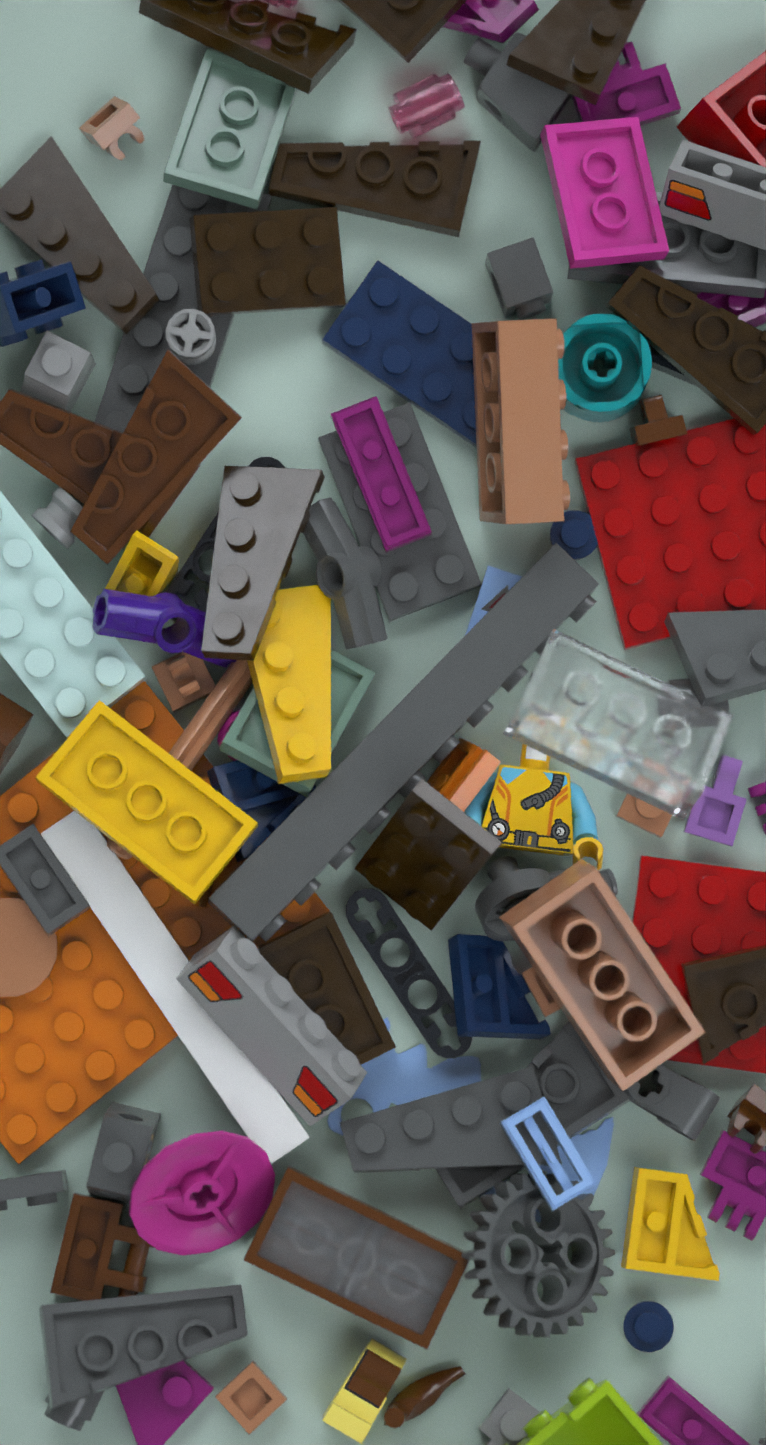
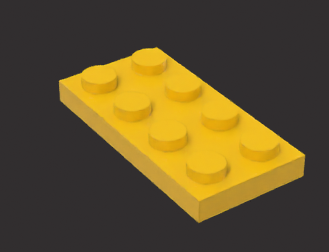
M98 700L35 777L39 784L194 905L258 827V822L100 700Z

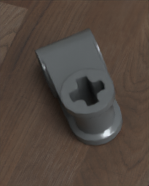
M662 1064L651 1071L653 1074L650 1080L656 1085L653 1092L644 1091L640 1095L638 1093L640 1089L638 1082L624 1090L630 1102L656 1116L658 1121L692 1141H696L720 1099L718 1095L683 1075L677 1074Z

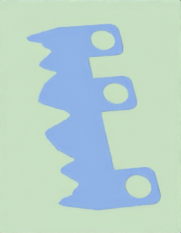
M386 1017L383 1021L390 1032V1022L388 1017ZM419 1044L400 1054L396 1053L395 1049H392L361 1065L367 1074L350 1100L363 1099L371 1105L373 1112L389 1108L391 1103L401 1105L480 1082L481 1063L478 1057L462 1056L449 1058L432 1068H427L425 1045ZM346 1103L329 1113L327 1120L329 1128L342 1136L343 1132L340 1122H342L341 1111ZM613 1117L604 1120L597 1130H589L584 1134H577L570 1139L597 1184L582 1194H595L607 1167L614 1125ZM560 1146L557 1147L562 1163L561 1166L569 1180L580 1183L579 1177ZM539 1165L540 1169L546 1171L547 1174H553L549 1166ZM493 1188L492 1190L488 1191V1192L485 1193L484 1195H487V1194H495V1195H496L495 1188ZM537 1209L535 1213V1220L536 1222L540 1223L541 1216L539 1210Z

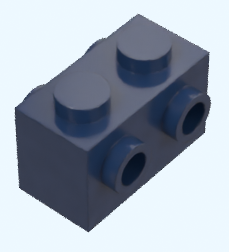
M42 259L15 267L14 270L17 277L10 280L7 271L0 273V347L28 339L26 330L34 328L35 334H40L47 330L50 331L64 325L61 317L86 309L71 261L45 268Z

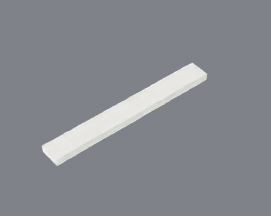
M73 811L42 832L41 836L82 893L93 912L247 1137L266 1151L271 1164L310 1138L281 1094L176 980L189 962L188 958L118 856L107 847V840L101 831Z

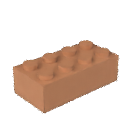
M557 319L472 323L480 521L499 524L564 521V510H567L570 505V489L568 482L563 480L562 460H565L568 455V438L565 430H561L560 410H563L566 405V387L564 381L559 379L558 359H562L564 355V336L562 330L557 329Z
M583 859L576 862L499 917L604 1074L622 1091L629 1088L706 1033L597 868Z

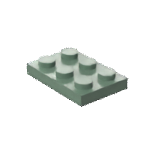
M206 48L164 170L163 182L258 210L297 89L255 68L248 67L230 56Z
M331 649V754L376 672ZM253 687L223 739L219 750L278 782ZM318 778L282 784L308 797Z

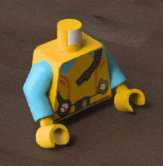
M523 739L520 766L500 765L498 772L490 776L464 813L502 842L498 848L568 857L573 854L572 865L583 857H591L597 862V870L602 869L603 846L598 841L596 817L582 787L570 782V773L549 770L552 742Z

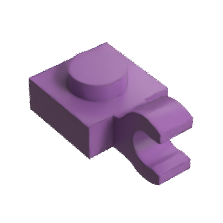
M725 755L721 756L713 787L697 785L683 832L733 846L747 800L746 798L733 795L743 761Z

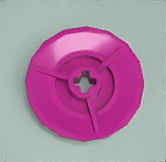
M226 1131L192 1134L166 1146L144 1165L131 1188L129 1214L138 1235L159 1251L182 1256L213 1252L239 1240L261 1220L273 1199L275 1172L266 1151L249 1137Z

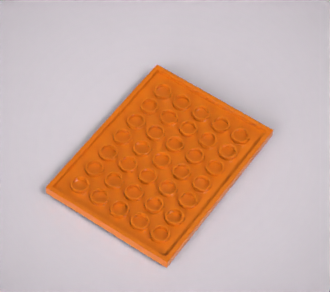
M145 681L110 707L167 753L170 752L184 732V729ZM56 751L0 795V845L32 824L41 834L74 811L39 784L35 778ZM203 754L192 772L211 786L207 771L213 768V765ZM103 834L105 839L108 841L109 838L105 834ZM234 855L214 880L210 896L245 860L237 862ZM118 856L189 961L195 953L232 927L209 903H207L206 907H201L198 900L194 905L133 856L129 859H123ZM0 867V898H19L23 900ZM316 893L302 906L294 900L281 913L287 921L268 941L322 914L330 912V910ZM91 907L55 932L57 936V959L50 975L35 990L18 997H0V1142L17 1164L22 1163L178 1037L174 1028ZM259 936L253 943L258 947L266 942Z

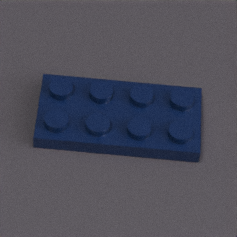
M377 260L323 337L322 344L477 448L472 324Z

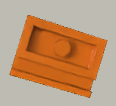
M459 738L460 743L441 762L427 783L464 812L501 761L487 750H482L479 746Z

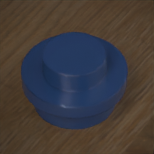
M571 510L564 512V521L553 522L551 526V545L553 546L557 543L574 560H580L589 556L598 544L591 516L583 511Z
M642 1301L633 1305L626 1313L623 1321V1331L627 1341L637 1350L655 1352L665 1347L671 1340L674 1323L671 1314L664 1306L653 1301Z

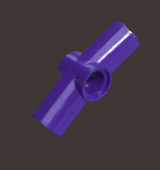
M103 589L102 593L96 597L92 610V628L98 635L155 643L163 651L169 653L184 652L227 668L232 662H236L233 659L204 658L201 648L206 612L184 604L175 594L167 592L146 596ZM178 617L172 626L162 628L169 619Z

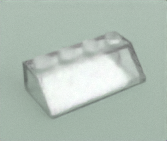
M552 629L524 685L503 734L684 820L703 794L733 714L714 705L701 707L697 697Z

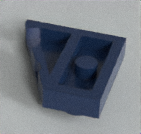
M239 760L215 766L207 771L211 786L258 822V827L235 854L237 862L247 859L307 798ZM316 785L313 786L310 794L316 789Z
M457 934L448 939L458 1036L541 1040L551 1035L550 1026L546 1019L539 1022L525 995L531 991L522 975L513 967L512 956L503 941L493 940L485 935Z

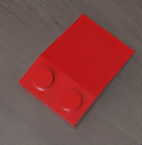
M766 51L703 97L676 126L688 142L766 167Z

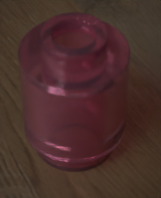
M446 73L440 77L433 74L394 93L393 100L395 104L388 107L391 118L400 134L408 131L415 139L455 119L456 112L464 109L465 105L456 83L451 75Z

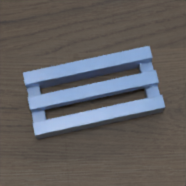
M545 1097L540 1098L500 1122L504 1132L551 1211L597 1185ZM537 1112L541 1113L581 1182L575 1186L572 1185L535 1123L532 1115ZM523 1122L561 1186L563 1193L556 1196L515 1125Z

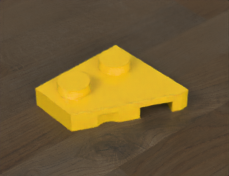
M634 1167L621 1261L622 1268L719 1281L720 1273L718 1266L712 1261L705 1239L707 1233L701 1216L696 1212L694 1206L695 1196L687 1174Z

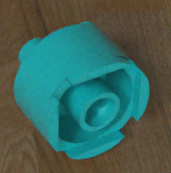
M592 314L580 318L563 333L564 355L562 359H558L559 379L564 381L566 387L564 411L590 422L612 421L635 408L642 397L651 375V351L643 335L639 334L627 324L626 320L619 316ZM594 360H602L604 368H612L608 370L606 377H598L596 371L589 370L592 368Z

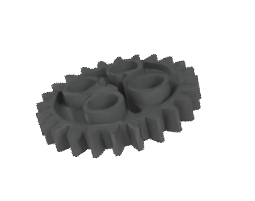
M542 1171L556 1196L563 1193L553 1174L546 1175L545 1171ZM526 1173L513 1174L510 1181L496 1182L494 1184L496 1195L487 1194L480 1197L486 1211L471 1212L469 1215L478 1225L477 1231H466L463 1234L465 1238L474 1243V1249L462 1253V1258L474 1261L475 1268L464 1275L465 1279H478L480 1283L473 1292L472 1297L473 1299L488 1298L489 1301L483 1311L485 1316L500 1314L498 1326L500 1328H515V1335L533 1334V1337H550V1334H567L568 1326H582L584 1324L582 1313L597 1312V1306L591 1297L607 1296L608 1291L599 1281L601 1277H609L614 1274L610 1268L603 1265L604 1258L615 1255V1250L603 1247L602 1240L612 1234V1229H599L597 1224L603 1218L605 1212L604 1210H589L594 1198L592 1193L580 1194L554 1211H551L529 1173L528 1175ZM571 1181L573 1186L579 1183L578 1181ZM537 1209L539 1210L541 1216L539 1227L537 1226L535 1220V1213ZM507 1245L509 1246L511 1251V1260L509 1264L507 1263L505 1258V1249ZM569 1245L572 1249L571 1262L568 1260L567 1249ZM539 1281L541 1282L543 1287V1295L541 1299L538 1297L537 1292Z

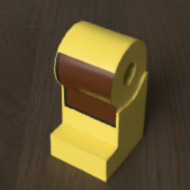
M371 1338L324 1412L322 1421L362 1444L407 1359Z

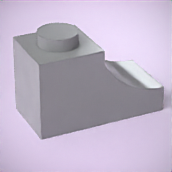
M47 330L24 373L25 377L20 392L71 412L95 366L91 352Z

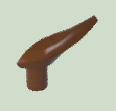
M458 1366L435 1372L407 1386L389 1404L384 1415V1426L388 1425L391 1428H398L404 1422L421 1415L437 1401L448 1386L466 1374L462 1367Z

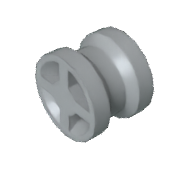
M183 309L175 313L168 321L166 327L168 347L184 364L198 365L207 361L214 353L217 345L215 328L211 319L204 312L196 309Z
M58 487L52 493V501L46 508H38L32 514V517L52 537L68 549L74 543V534L71 532V529L83 507L67 492Z

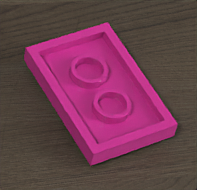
M629 117L544 125L540 136L570 269L665 259L669 252V247L639 118Z

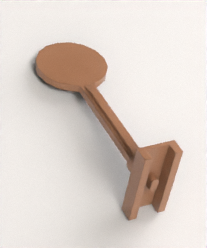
M0 898V997H18L35 990L50 975L57 959L56 933H53L48 937L23 900L19 898Z

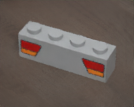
M682 140L668 169L659 206L661 215L682 224L692 225L722 235L727 239L737 240L766 250V167Z
M235 925L195 953L176 978L309 1126L349 1101L366 1076L367 1072L360 1065L357 1057L338 1041L328 1030L322 1018L310 1010L293 991L290 983L273 969L259 953L256 945L245 938Z

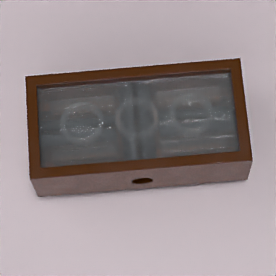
M288 1166L243 1259L425 1349H428L469 1260L462 1258V1253L466 1251L291 1166Z

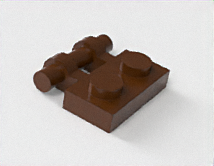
M73 1193L50 1293L87 1301L102 1299L105 1285L118 1287L117 1297L135 1296L139 1292L145 1291L148 1277L143 1276L149 1247H154L138 1235L135 1226L119 1224L124 1204ZM115 1240L130 1243L123 1271L109 1268Z

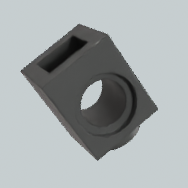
M534 237L487 253L485 265L505 318L517 314L518 320H525L546 311L545 304L551 303L553 289Z

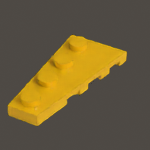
M319 585L280 589L275 597L276 605L254 661L247 660L278 783L282 784L327 777L331 770V598L324 595Z

